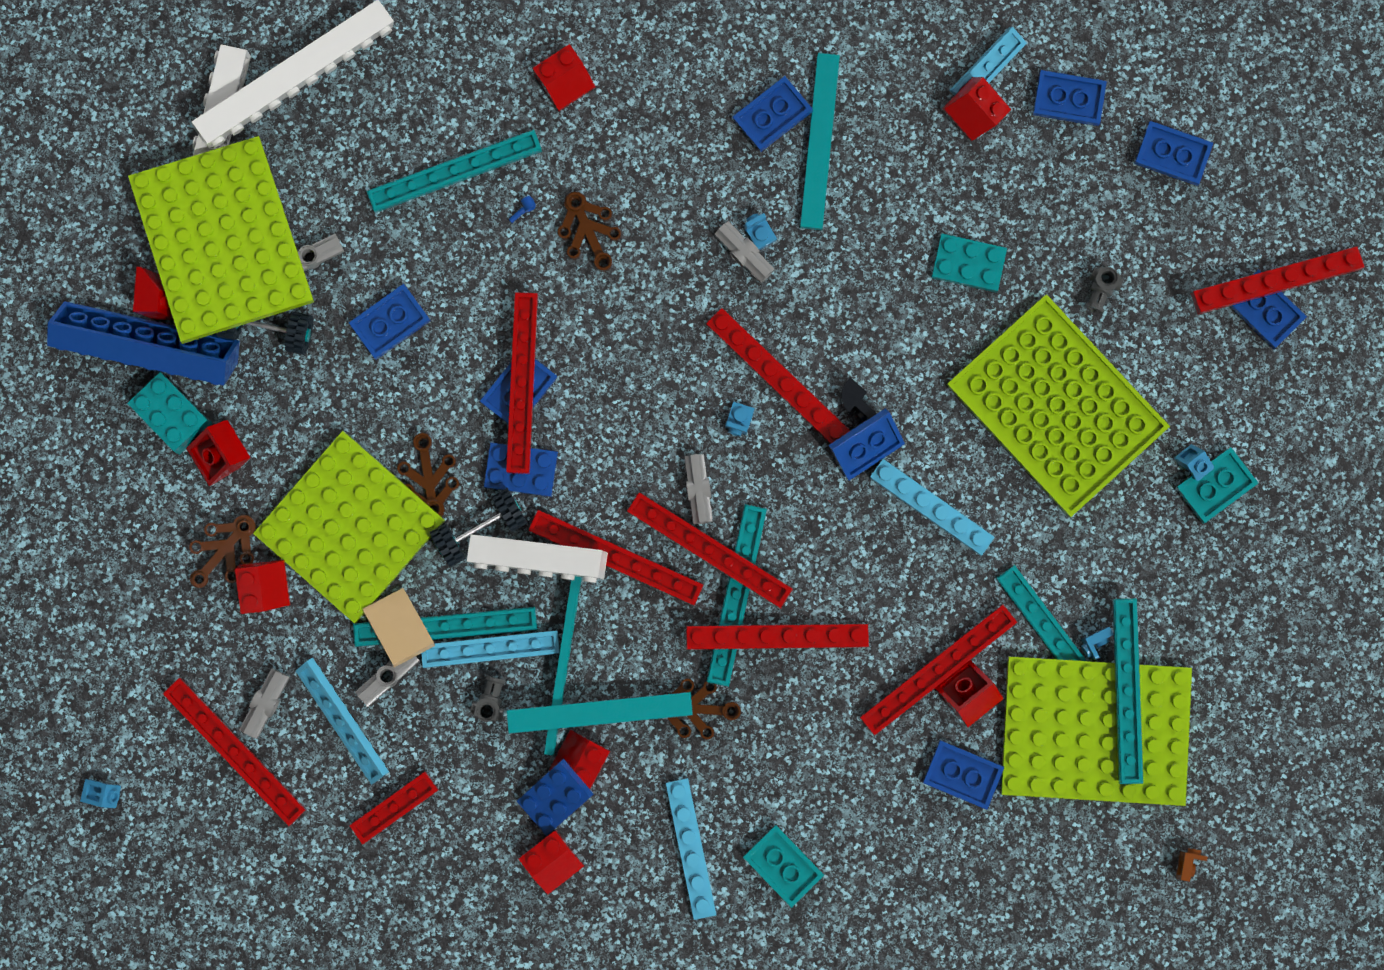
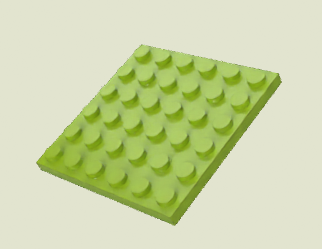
M342 431L253 534L282 560H285L293 570L353 623H357L365 614L363 609L373 604L431 538L430 532L441 526L446 520L345 431Z

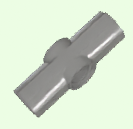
M729 221L723 224L714 234L730 251L731 257L741 267H745L760 283L765 281L774 272L775 269L759 253L756 245L747 237L744 238Z
M333 234L312 245L301 247L298 255L303 270L306 271L308 269H316L321 263L343 253L344 249L337 235ZM308 253L315 254V257L311 262L304 261V258Z
M704 454L685 456V468L688 479L686 485L688 500L691 502L693 525L713 522L710 505L711 491L709 478L706 475Z
M415 656L396 667L389 661L355 691V694L369 707L389 688L395 686L398 680L419 663L420 660ZM385 671H391L394 675L392 681L388 683L381 680V676Z
M273 668L270 670L263 686L252 698L249 706L250 710L239 729L240 731L258 739L268 718L273 716L279 705V698L290 679L289 676Z

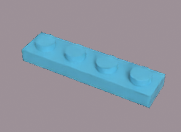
M1009 27L950 89V92L955 96L972 77H984L990 83L1027 44L1014 27Z

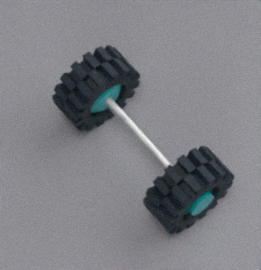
M293 312L288 322V328L259 322H250L247 325L287 333L285 336V350L305 355L309 348V342H311L314 319L312 315ZM243 325L216 333L217 337L237 340Z
M508 488L492 496L500 513L459 537H454L446 523L430 532L437 549L449 567L466 559L458 542L497 519L503 517L511 532L527 524L520 506Z

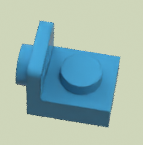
M756 213L746 219L747 223L744 224V229L758 250L777 241L775 234L766 221L764 213L761 215Z
M733 401L725 428L729 429L728 433L739 437L742 434L747 435L755 408Z
M1192 444L1174 457L1177 464L1189 470L1197 481L1214 469V465L1206 452Z
M1106 627L1082 639L1083 645H1081V648L1087 658L1090 657L1092 660L1100 658L1094 645L1096 644L1097 647H1100L1110 642L1109 637L1114 635L1110 627Z
M85 779L80 802L98 807L116 808L121 786Z

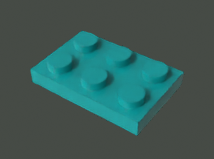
M941 234L931 278L997 293L1007 248Z
M1232 447L1211 461L1214 469L1202 479L1197 481L1193 476H1190L1176 487V490L1202 524L1209 521L1258 484V481Z
M777 825L743 856L791 908L824 876Z

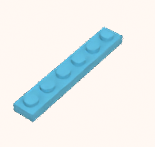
M882 459L870 476V479L980 556L983 555L995 538L884 459Z
M558 630L436 643L434 647L421 654L423 668L560 654Z
M311 658L296 670V673L370 784H374L389 773L388 769L315 660Z
M686 778L667 782L666 787L693 918L697 920L715 916L716 910L689 780Z

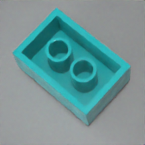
M161 372L127 403L179 455L207 427L213 424Z

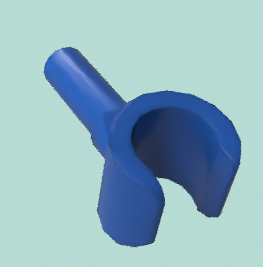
M531 196L521 200L523 207L509 218L511 223L522 214L535 209L536 204Z

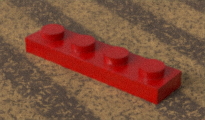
M425 771L352 823L350 827L363 845L435 794L439 789Z

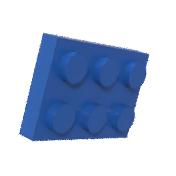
M1041 70L1039 72L1033 115L1099 126L1107 81Z
M784 76L735 114L733 120L761 153L811 114L813 108Z
M1149 121L1134 164L1198 186L1213 142Z
M1258 269L1254 274L1262 272ZM1282 292L1230 306L1273 350L1307 317Z
M402 284L350 321L349 324L374 359L377 360L431 320L405 284Z
M536 359L533 408L558 378L557 375ZM512 362L480 400V403L508 425Z
M885 408L831 443L829 447L844 476L849 481L903 446L905 442L890 412Z
M490 442L484 488L495 490L508 488L510 492L552 497L558 452L531 448L530 474L506 473L508 445Z
M939 740L922 783L988 810L1004 767Z
M563 759L519 798L517 802L547 836L594 794Z

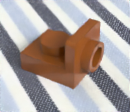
M1188 848L1187 852L1180 851L1176 879L1190 882L1196 870V865L1193 863L1194 859L1207 861L1208 857L1201 855V850Z

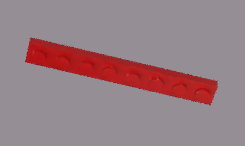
M1353 247L1196 290L1191 293V297L1199 315L1359 271L1365 266L1358 247Z
M515 292L506 473L530 474L538 293Z
M723 308L706 323L708 328L830 444L850 432L832 412Z
M640 492L627 510L632 516L780 609L793 591L788 585Z
M537 510L528 530L559 545L603 550L608 553L607 567L695 606L704 586L697 581L540 510Z
M1001 605L862 715L860 719L875 736L1014 626L1017 621L1007 608Z
M868 624L686 626V650L869 647Z
M178 678L163 693L288 826H291L307 810L182 678Z

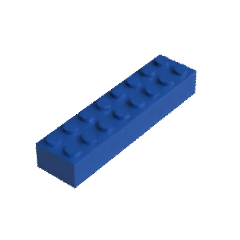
M66 301L63 302L48 321L47 346L58 350L76 352L80 355L99 357L102 360L117 361L124 365H134L147 370L166 372L169 375L188 377L191 380L206 381L213 385H225L238 364L240 340H231L212 334L182 344L176 326Z

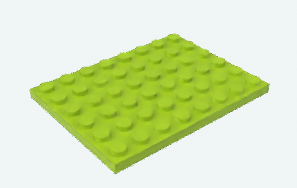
M259 136L128 176L182 344L314 303Z
M1047 294L947 384L948 388L1069 518L1170 427Z
M1008 657L1002 757L1004 770L1001 776V795L1186 806L1192 668L1139 665L1143 784H1119L1115 663Z

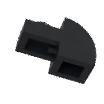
M851 377L842 388L840 394L841 407L847 415L854 409L856 417L865 422L877 413L862 400L867 392Z

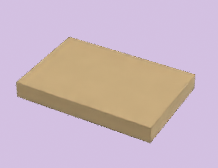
M404 588L363 609L394 667L435 646Z

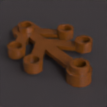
M580 192L569 193L564 200L567 214L562 226L558 228V236L562 240H567L571 237L570 227L575 216H577L580 224L572 245L567 249L568 257L572 260L580 257V247L586 235L595 255L594 264L596 269L606 272L612 267V258L609 254L603 252L594 231L608 236L611 241H618L621 238V230L618 227H609L589 220L585 213L586 211L599 215V218L606 222L612 218L610 208L588 203L585 196ZM578 200L580 202L579 206H572V201ZM608 211L609 216L604 218L601 216V213ZM567 229L569 231L568 235L562 236L560 234L561 230ZM617 231L619 235L614 238L611 237L610 233ZM576 249L578 254L572 256L570 255V250ZM606 260L608 264L602 267L599 265V262Z
M419 433L414 437L413 444L420 451L423 476L413 470L407 462L399 463L397 470L401 475L408 476L426 489L427 499L415 492V488L412 485L405 484L407 487H411L412 491L430 507L433 505L437 506V513L442 517L445 513L444 502L452 491L457 490V487L459 488L460 482L456 477H449L445 482L446 486L437 497L435 488L447 471L455 467L456 458L450 454L445 455L441 465L433 474L429 449L432 447V439L426 433ZM422 439L427 440L425 447H421L419 444ZM449 457L453 459V464L450 466L445 464V460ZM402 465L408 466L409 469L406 473L401 472ZM450 480H456L457 485L454 488L449 487Z
M240 515L233 523L215 524L210 522L205 525V534L210 537L220 532L233 533L224 540L202 542L200 540H193L190 543L189 549L193 554H199L206 550H217L202 569H196L191 573L190 582L194 587L202 588L208 583V575L225 555L227 567L225 579L229 583L236 582V578L230 580L227 575L229 572H235L234 545L240 538L242 546L241 563H253L254 556L250 548V536L256 528L253 518L248 515ZM243 522L249 525L245 531L240 529V524ZM210 525L216 528V531L212 534L207 532V527ZM194 543H199L201 545L199 551H194L192 549V545ZM246 554L250 555L251 561L244 562L242 560L243 556ZM202 575L204 580L201 583H197L195 577Z
M688 678L682 680L681 685L671 694L691 692L694 689V682ZM690 681L692 684L691 689H684L683 683ZM706 681L703 688L691 697L693 715L687 717L700 731L701 737L709 740L714 736V730L712 727L707 726L697 714L724 715L727 720L732 721L740 716L741 709L735 702H729L725 706L699 705L698 703L708 694H712L717 690V684H714V690L707 691ZM734 707L736 709L735 715H728L727 709ZM678 717L667 718L678 730V735L681 738L690 736L691 728L683 724ZM682 727L689 729V733L686 736L680 734ZM709 728L712 731L710 737L703 735L704 729Z

